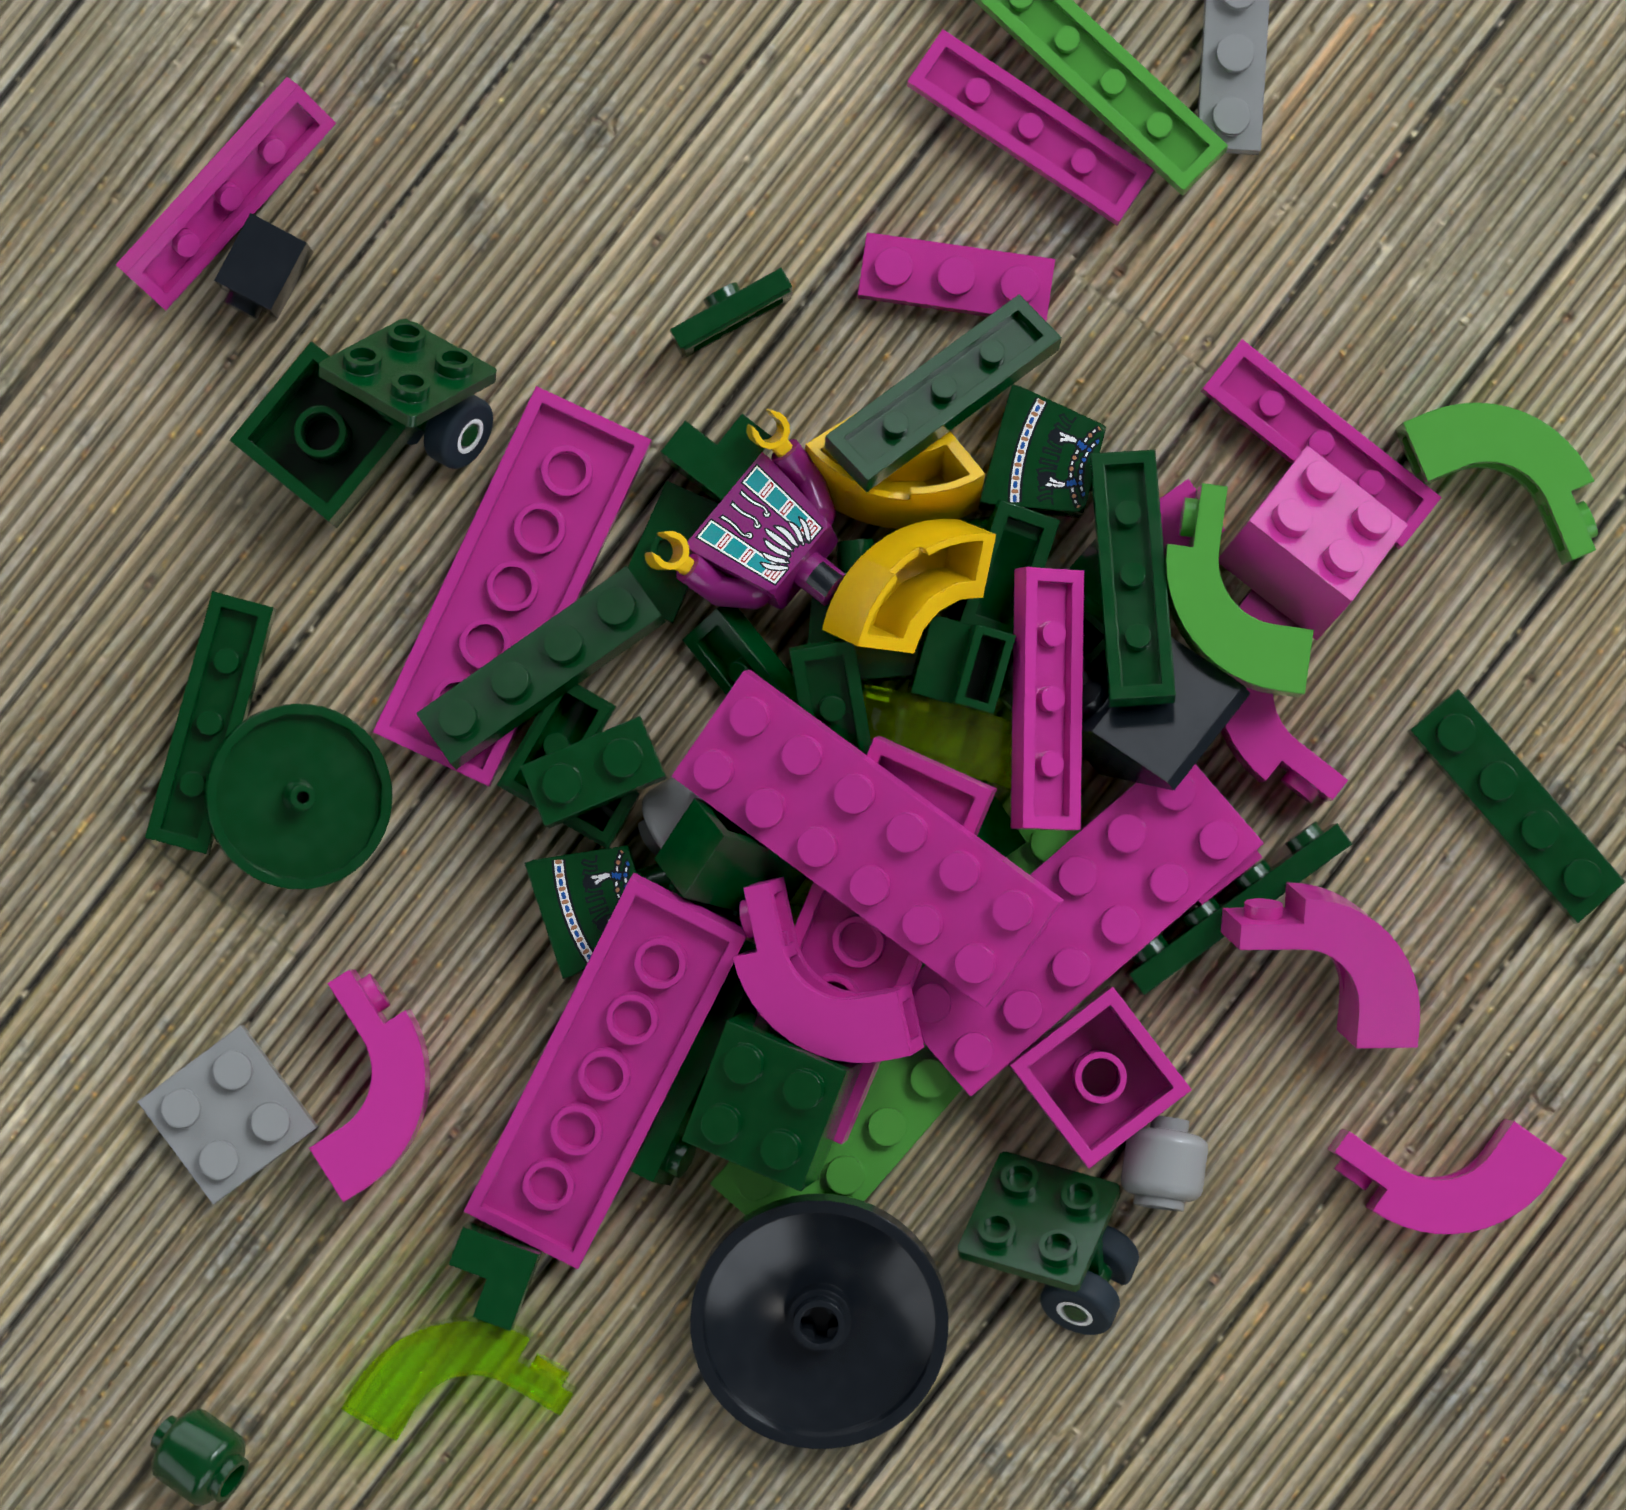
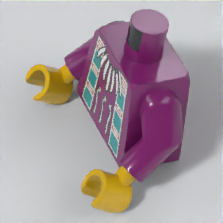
M767 408V413L776 422L777 429L775 434L771 438L763 440L759 432L750 424L747 425L746 433L749 439L756 445L772 449L771 459L762 452L688 542L680 533L675 531L658 532V536L668 540L672 545L673 554L668 562H664L660 556L653 552H646L645 560L651 568L656 570H676V576L679 581L715 606L757 610L768 603L778 609H783L801 588L821 604L827 606L831 603L839 584L846 575L826 559L838 542L831 526L836 516V509L827 483L811 457L797 440H788L790 424L787 418L780 412Z

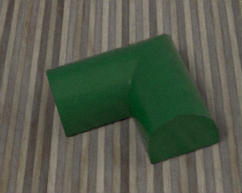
M577 684L539 711L497 786L537 808L520 766L602 732L617 706ZM640 793L630 794L566 821L563 824L606 849L610 848L629 818L640 797Z

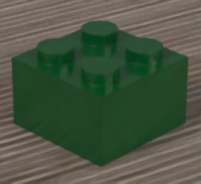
M311 341L231 437L230 441L335 528H338L417 432V429L405 426L318 376L319 362L330 356Z
M744 1011L726 1022L682 1141L801 1192L819 1179L863 1063L836 1061L804 1050L778 1033L763 1017L749 1011Z

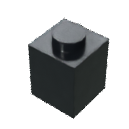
M250 213L214 281L222 290L228 292L223 302L233 309L255 320H258L262 311L278 319L314 252L307 242Z

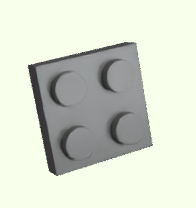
M244 1025L237 1027L137 1101L212 1204L219 1202L319 1127Z

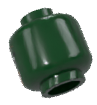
M203 1409L191 1410L179 1419L174 1415L169 1416L158 1427L150 1443L151 1448L156 1450L152 1460L153 1475L196 1506L208 1504L213 1500L218 1503L225 1501L238 1488L249 1467V1461L244 1458L246 1444L242 1436Z

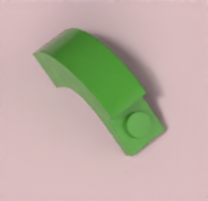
M1474 402L1459 403L1434 409L1402 422L1395 429L1414 476L1425 485L1465 469L1486 468L1502 472L1518 481L1534 499L1562 565L1596 550L1592 538L1598 536L1594 517L1584 501L1576 503L1572 492L1594 482V479L1574 447L1560 433L1542 420L1508 406Z
M1202 483L1196 489L1195 498L1185 497L1183 501L1179 536L1190 537L1189 547L1167 544L1164 547L1168 605L1171 617L1188 646L1196 654L1245 687L1255 691L1298 698L1304 695L1306 690L1314 630L1263 622L1244 612L1231 599L1224 587L1219 570V549L1228 487Z

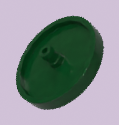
M295 703L283 704L259 711L239 723L225 737L216 750L207 772L204 801L211 832L223 853L233 864L246 874L266 884L280 888L302 890L335 883L356 871L369 859L386 832L391 815L393 794L392 782L386 761L377 744L361 726L335 710L312 704Z

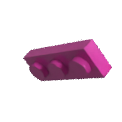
M867 232L858 298L988 317L1020 294L1047 322L1055 259Z

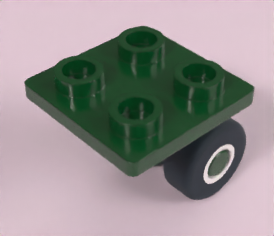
M400 319L319 362L318 376L405 426L415 427L417 432L407 444H417L424 434L426 453L432 459L448 468L459 469L470 464L482 452L490 437L493 427L492 409L485 400L474 394L496 382L497 369L473 356L469 351L458 348L429 332L416 322Z
M1007 1151L999 1154L958 1244V1256L960 1259L1044 1283L1045 1286L1040 1296L1044 1312L1063 1328L1084 1335H1098L1110 1329L1120 1307V1299L1116 1290L1109 1284V1281L1111 1279L1121 1285L1128 1284L1132 1279L1139 1260V1253L1135 1244L1125 1234L1108 1226L1120 1197V1186L1117 1183Z

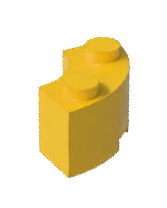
M850 417L805 444V451L811 457L827 483L835 509L853 519L880 527L900 529L926 520L960 519L978 510L985 473L951 431L867 493L824 448L826 435Z
M959 519L926 520L894 531L869 548L849 569L831 600L822 630L856 646L914 653L924 628L940 610L961 599L983 598L996 534Z

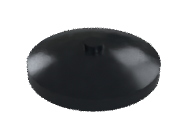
M803 1194L779 1199L759 1207L735 1223L712 1248L702 1266L697 1279L690 1314V1335L695 1359L705 1383L719 1403L736 1420L752 1431L782 1444L808 1449H834L863 1443L889 1431L906 1419L923 1401L937 1379L947 1348L949 1330L948 1303L942 1277L933 1258L917 1236L886 1211L859 1199L834 1194Z

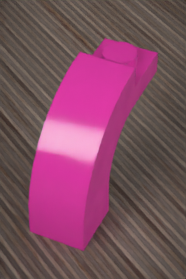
M1252 589L1248 591L1238 604L1244 612L1263 622L1300 628ZM1247 688L1251 694L1221 731L1227 746L1237 761L1259 783L1266 781L1277 766H1280L1287 772L1281 781L1302 799L1312 803L1318 796L1324 802L1332 801L1348 782V779L1290 734L1277 713L1273 694Z
M784 877L760 881L743 888L746 899L740 901V919L746 936L755 939L756 949L747 950L734 956L733 961L737 975L750 1001L760 1015L778 1033L795 1045L818 1056L851 1063H871L907 1057L924 1048L911 984L869 992L847 991L829 984L812 970L800 950Z
M1286 882L1284 907L1283 903L1276 900L1254 898L1246 900L1243 908L1222 909L1221 933L1239 950L1302 949L1318 951L1331 957L1339 978L1337 1031L1355 1048H1418L1420 1001L1415 976L1409 961L1393 937L1354 903L1333 891L1318 886Z
M356 969L347 970L327 984L362 1037L369 1052L372 1069L369 1092L361 1109L348 1123L309 1147L343 1202L357 1195L386 1175L407 1152L423 1122L430 1092L429 1054L420 1025L412 1010H405L388 1021L382 1011L391 1005L382 988L371 973L361 979Z
M1508 1119L1502 1121L1484 1149L1471 1163L1454 1173L1443 1176L1424 1177L1411 1174L1345 1129L1340 1130L1328 1147L1330 1152L1340 1158L1334 1168L1337 1172L1365 1191L1372 1181L1379 1185L1365 1207L1400 1226L1433 1234L1469 1233L1486 1229L1509 1219L1530 1205L1545 1190L1567 1159L1518 1123Z

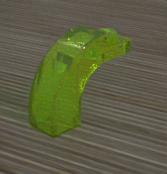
M865 684L863 697L871 743L874 737H884L983 783L1011 791L1012 721L950 703Z
M472 1316L452 1317L420 1326L387 1347L362 1373L341 1410L397 1441L404 1433L425 1395L437 1385L455 1377L479 1375L496 1379L559 1416L562 1415L577 1387L566 1381L570 1371L552 1359L537 1353L532 1362L522 1356L534 1335L533 1332L516 1324L509 1331Z

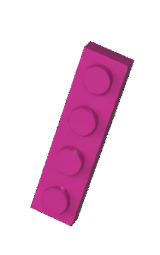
M943 29L907 81V87L1116 226H1118L1154 171L1153 168Z
M286 77L117 262L116 266L164 310H167L244 226L249 214H254L336 125V122L299 85Z
M1241 339L1200 391L1291 464L1308 445L1402 519L1408 526L1394 543V546L1398 549L1404 546L1442 498L1243 339Z
M1023 567L1014 570V635L1016 637L1013 644L1011 829L1081 830L1084 570Z

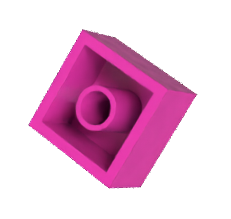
M1307 445L1219 556V564L1300 628L1314 630L1313 638L1318 640L1353 601L1408 524Z
M1112 986L1104 988L1008 1064L1082 1163L1089 1169L1192 1090Z

